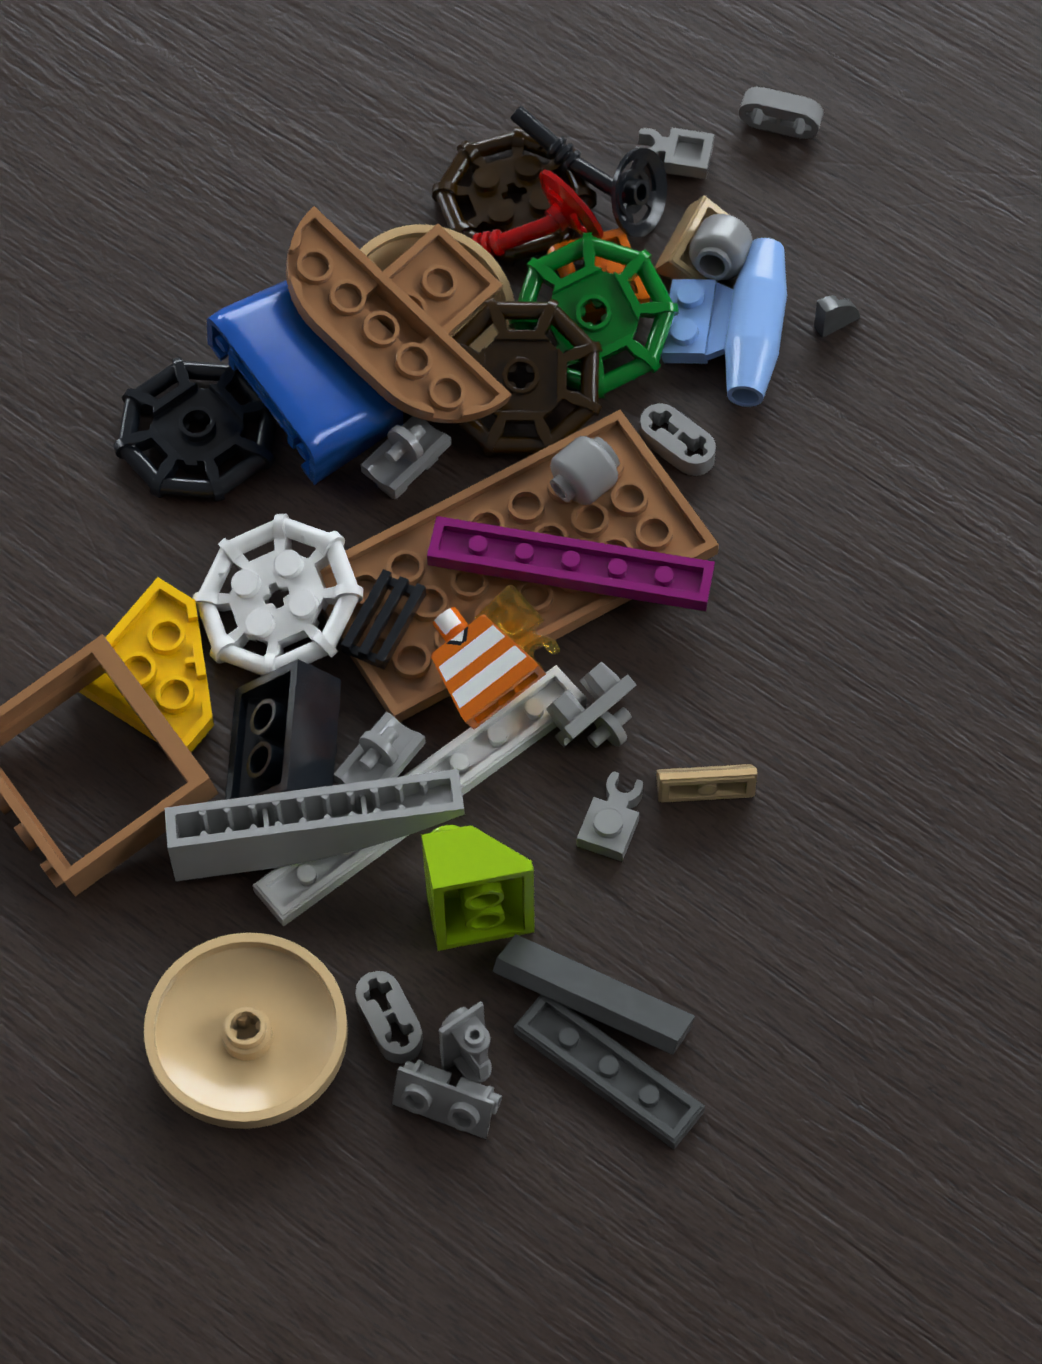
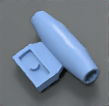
M771 238L753 240L745 263L738 274L734 289L718 283L716 279H672L670 298L672 302L678 304L679 314L673 318L661 354L663 363L708 364V360L725 354L727 397L732 403L744 407H753L762 403L779 356L787 299L785 252L783 245Z

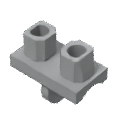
M412 416L402 426L396 425L388 431V439L361 464V472L374 481L377 487L392 499H398L407 490V486L424 470H428L451 445V437L432 427L426 420Z
M600 662L580 680V683L596 700L593 704L584 709L573 694L567 690L546 708L556 726L561 730L554 737L563 748L593 722L597 729L587 736V739L595 748L606 739L616 747L621 746L627 741V735L622 726L632 718L631 714L624 707L614 715L609 713L608 710L627 695L637 684L628 674L620 680L603 662Z
M386 711L370 731H365L360 737L359 745L334 773V781L338 784L398 777L426 743L425 736L405 727Z

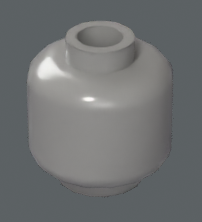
M713 214L705 218L698 227L690 244L689 257L692 265L699 273L710 279L729 280L737 276L745 263L753 242L750 229L743 221L727 214Z
M579 436L552 458L550 468L554 478L550 480V485L564 502H569L572 499L581 505H590L616 484L618 480L617 467L620 465L619 458L611 446L602 438L595 437L592 439L587 436Z

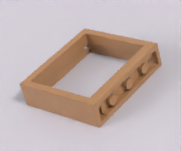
M103 634L0 706V747L106 673L187 783L71 866L0 767V810L4 815L13 810L21 823L14 827L16 833L30 852L36 847H39L47 860L41 863L40 866L55 887L59 888L65 883L74 896L80 894L165 833L166 807L204 803L219 794L209 776Z

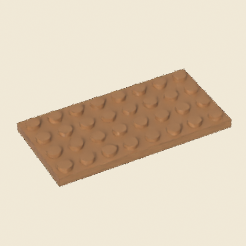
M618 410L345 550L357 584L364 589L363 600L357 602L340 638V642L342 643L383 569L392 572V577L395 579H399L400 576L409 579V584L412 586H416L417 583L426 586V596L385 670L350 656L385 711L401 722L450 696L431 658V654L445 643V640L433 626V621L447 609L456 607L468 624L485 614L527 654H530L632 600L427 565V553L436 516L707 560L717 555L719 544L623 412ZM579 436H587L592 439L595 437L602 438L611 446L620 461V465L617 467L618 480L616 484L590 505H581L572 499L569 502H564L550 485V480L554 478L550 468L552 458ZM329 564L320 571L326 588L337 585ZM388 589L387 593L385 594L373 618L371 619L364 634L358 642V647H361L373 623L375 622L382 607L388 599L391 590ZM402 596L371 652L378 654L405 606L408 597ZM328 604L325 611L321 609V613L326 621H328L335 605Z

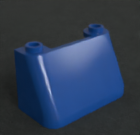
M287 280L230 304L207 318L208 345L220 361L228 357L229 365L233 371L238 369L288 435V444L292 449L297 448L301 457L306 461L301 464V468L314 485L385 438L388 431L394 426L403 425V412L379 395L305 323L293 304Z

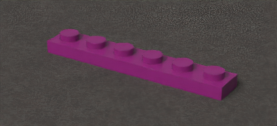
M436 516L427 553V565L700 611L707 610L715 567L714 561Z

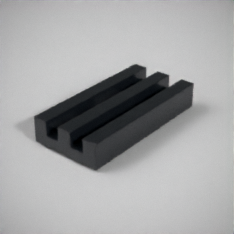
M383 569L341 643L342 653L385 670L426 596V586L419 583L416 586H412L409 584V579L402 576L399 579H395L392 577V572ZM388 589L391 590L388 599L382 607L379 615L373 623L361 647H358V642L364 634L367 626L373 618L385 594L387 593ZM402 596L408 597L405 606L378 654L371 652Z

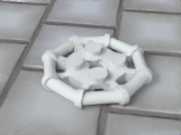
M276 514L274 520L230 540L223 538L218 543L220 549L199 592L193 594L196 608L199 611L211 645L210 656L217 663L226 662L261 676L297 659L309 664L327 655L332 658L338 652L336 646L357 602L363 600L364 589L357 584L343 547L345 544L344 537L337 531L329 533L289 519L287 514ZM291 539L316 549L309 558L300 556L296 551L291 550ZM274 540V551L251 561L244 556V553ZM234 563L240 570L232 577V590L230 594L219 593ZM330 564L337 585L326 588L320 571ZM280 589L282 592L289 590V595L283 598L284 605L282 607L276 608L273 603L268 604L270 597H272L275 591ZM328 604L335 605L321 632L317 628L320 623L317 618L321 609L325 611ZM232 610L238 627L229 634H226L219 611ZM307 637L312 640V642L284 654L283 648ZM249 640H258L267 645V651L262 656L245 650L243 647Z

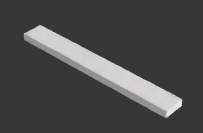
M555 665L546 672L545 676L475 730L472 727L468 728L404 776L459 769L463 796L557 727L546 708L563 693L569 690L583 707L586 706V696ZM407 836L324 859L275 868L253 884L254 893L284 927Z

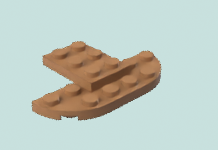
M315 206L303 217L293 235L286 260V279L293 304L305 323L379 395L409 415L438 423H462L477 420L492 414L509 401L512 394L451 337L486 305V300L494 298L499 294L503 284L440 224H436L382 271Z

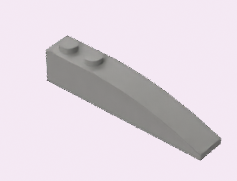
M459 769L166 807L167 848L175 881L272 869L324 859L368 848L422 831L465 814Z

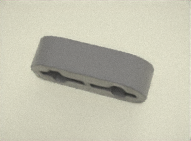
M764 87L748 89L744 94L739 109V117L751 127L802 139L812 138L817 135L824 115L821 105L813 99Z
M654 404L643 411L640 418L639 434L647 447L687 475L699 476L711 470L715 462L716 444L714 438L708 432L667 404ZM652 423L657 426L667 423L668 431L664 428L654 431L652 430ZM687 448L693 452L701 448L703 449V456L696 453L689 457L687 456Z
M384 971L367 973L360 978L356 985V1003L380 1053L385 1059L393 1063L402 1064L413 1060L420 1053L423 1044L422 1029L398 981L391 974ZM378 988L381 993H386L389 1010L382 1012L378 1002L375 999L370 1000L371 989ZM396 1022L403 1035L409 1034L408 1045L401 1047L397 1041L390 1042L392 1041L389 1024Z

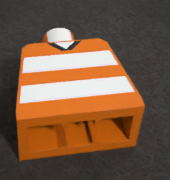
M452 607L441 613L433 621V626L445 640V643L431 654V658L461 717L474 730L546 675L538 663L485 614L468 624L456 607Z

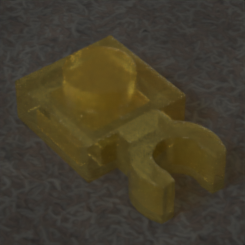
M508 585L475 617L477 619L485 614L535 661L534 652L540 645H543L551 654L556 655L560 652V648L554 639L539 635L535 631L545 620L515 586Z

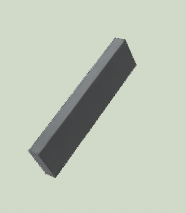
M515 934L496 958L493 968L495 974L673 1055L691 1030L695 1018L694 1015L517 934Z
M540 995L514 1026V1034L673 1150L705 1112V1105L575 1011L548 997Z

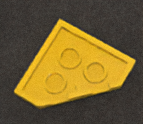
M157 577L105 638L192 753L214 726L197 608L194 599ZM106 673L79 691L82 695L155 741Z

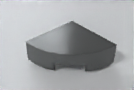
M831 295L817 300L814 328L822 338L860 319L859 310L849 298L838 300L835 295Z

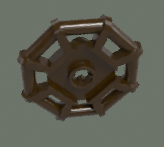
M516 126L514 131L472 143L465 140L457 146L458 153L442 179L432 187V198L438 202L448 228L471 239L475 233L490 231V229H499L503 233L546 217L545 211L550 207V204L542 190L539 174L544 169L553 172L558 177L565 173L571 188L589 209H593L597 205V193L590 188L586 181L569 170L563 172L561 170L562 164L556 166L553 163L554 157L549 159L551 161L545 166L541 164L536 156L524 155V150L548 159L546 157L547 151L520 127ZM512 150V156L490 163H487L484 157ZM469 168L474 173L472 184L470 187L458 186ZM511 193L522 195L521 202L514 204L512 199L504 200L503 198ZM469 205L474 217L468 221L464 220L459 206ZM568 226L563 232L557 230L550 235L506 250L503 256L495 255L494 258L504 261L505 266H514V263L547 253L553 245L572 240L576 232Z
M495 298L486 300V306L452 337L512 394L504 406L492 413L496 420L490 430L479 419L457 423L483 449V455L490 458L494 454L532 455L577 432L593 415H599L602 408L598 404L599 354L603 351L600 342H594L559 307V301L550 298L549 302L496 301ZM505 320H538L536 330H508ZM493 324L498 335L488 347H484L480 352L469 347ZM551 326L574 348L565 353L559 348L557 349L546 336ZM581 363L580 393L567 390L568 365ZM521 365L526 366L528 374H534L533 382H527L525 388L522 389L516 388L515 382L508 381V374L516 373L517 366ZM562 402L572 406L574 409L549 431V427L544 419L553 414ZM506 424H535L537 436H503Z

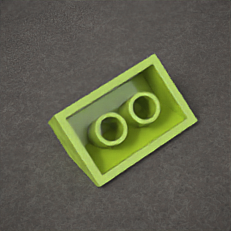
M444 825L434 829L431 833L421 835L426 897L438 951L513 937L515 934L523 935L535 932L534 869L531 860L472 825L465 827Z

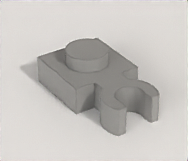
M671 127L670 136L663 137L654 129H640L639 144L651 146L648 149L653 150L660 157L661 161L664 162L666 173L701 179L707 178L714 145V134Z
M613 771L606 782L607 801L593 797L577 836V847L622 862L639 822V812L631 810V808L637 806L642 799L643 781L637 779L632 791L622 793L617 790L619 773Z

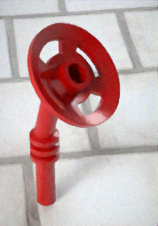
M544 169L539 174L542 190L550 204V207L545 211L546 217L503 233L499 229L492 232L485 231L483 234L475 233L472 240L481 245L492 257H495V255L503 256L506 250L550 235L557 230L563 232L568 226L582 236L583 233L592 232V236L602 239L604 232L592 211L577 193L556 174ZM578 217L580 218L585 227L581 225Z

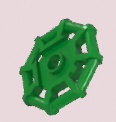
M592 232L583 233L582 238L539 259L531 258L526 264L528 271L518 301L536 302L542 283L553 289L552 299L559 301V307L594 342H600L603 351L599 354L598 399H602L604 394L648 372H657L661 367L659 360L673 318L679 314L678 304L672 302L651 261V253L646 249L638 251L592 236ZM595 256L625 265L626 267L621 274L604 272L602 268L595 266ZM583 257V268L563 278H560L554 272ZM637 276L641 279L652 302L639 303L630 285V282ZM592 304L595 309L602 307L605 309L606 313L601 316L602 323L594 325L592 322L585 323L581 317L586 314V305ZM640 318H654L644 347L634 340ZM508 320L509 327L515 330H535L534 327H537L538 320ZM551 326L550 331L557 343V349L559 348L565 353L574 348ZM624 350H627L634 358V360L604 374L602 361ZM567 367V386L580 390L581 371Z

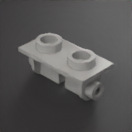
M480 1001L470 1009L462 1007L451 1013L439 1029L443 1070L446 1071L455 1065L464 1078L477 1083L487 1080L492 1071L487 1050L490 1045V1034L485 1028L484 1005Z
M419 1059L416 1063L407 1061L404 1067L399 1066L392 1101L393 1105L455 1127L458 1130L484 1139L487 1138L491 1116L496 1114L502 1099V1095L494 1093V1087L485 1086L463 1077L460 1078L456 1087L449 1085L452 1073L425 1064L424 1061Z

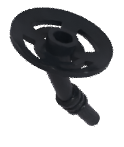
M522 105L512 114L510 119L547 151L546 157L548 159L555 158L553 163L556 166L562 164L561 170L563 172L569 170L611 197L613 215L622 232L632 237H643L657 226L666 204L667 177L660 157L653 150L639 147L629 151L620 161L613 178L581 158L580 150L573 151L574 145L572 143L566 145V138L564 136L558 138ZM633 160L631 169L626 170L622 174L623 170L628 165V163H630ZM645 166H647V168H648V170H649V173H650L651 182H652V191H650V182H649L648 175H647L646 171L644 170V167H645ZM643 205L647 206L646 214L635 224L633 214L637 213Z

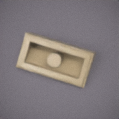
M705 195L688 206L655 265L657 273L670 279H707L691 263L689 257L691 241L705 218L713 214H729Z
M752 764L658 769L656 770L658 802L753 797L756 790L757 768Z

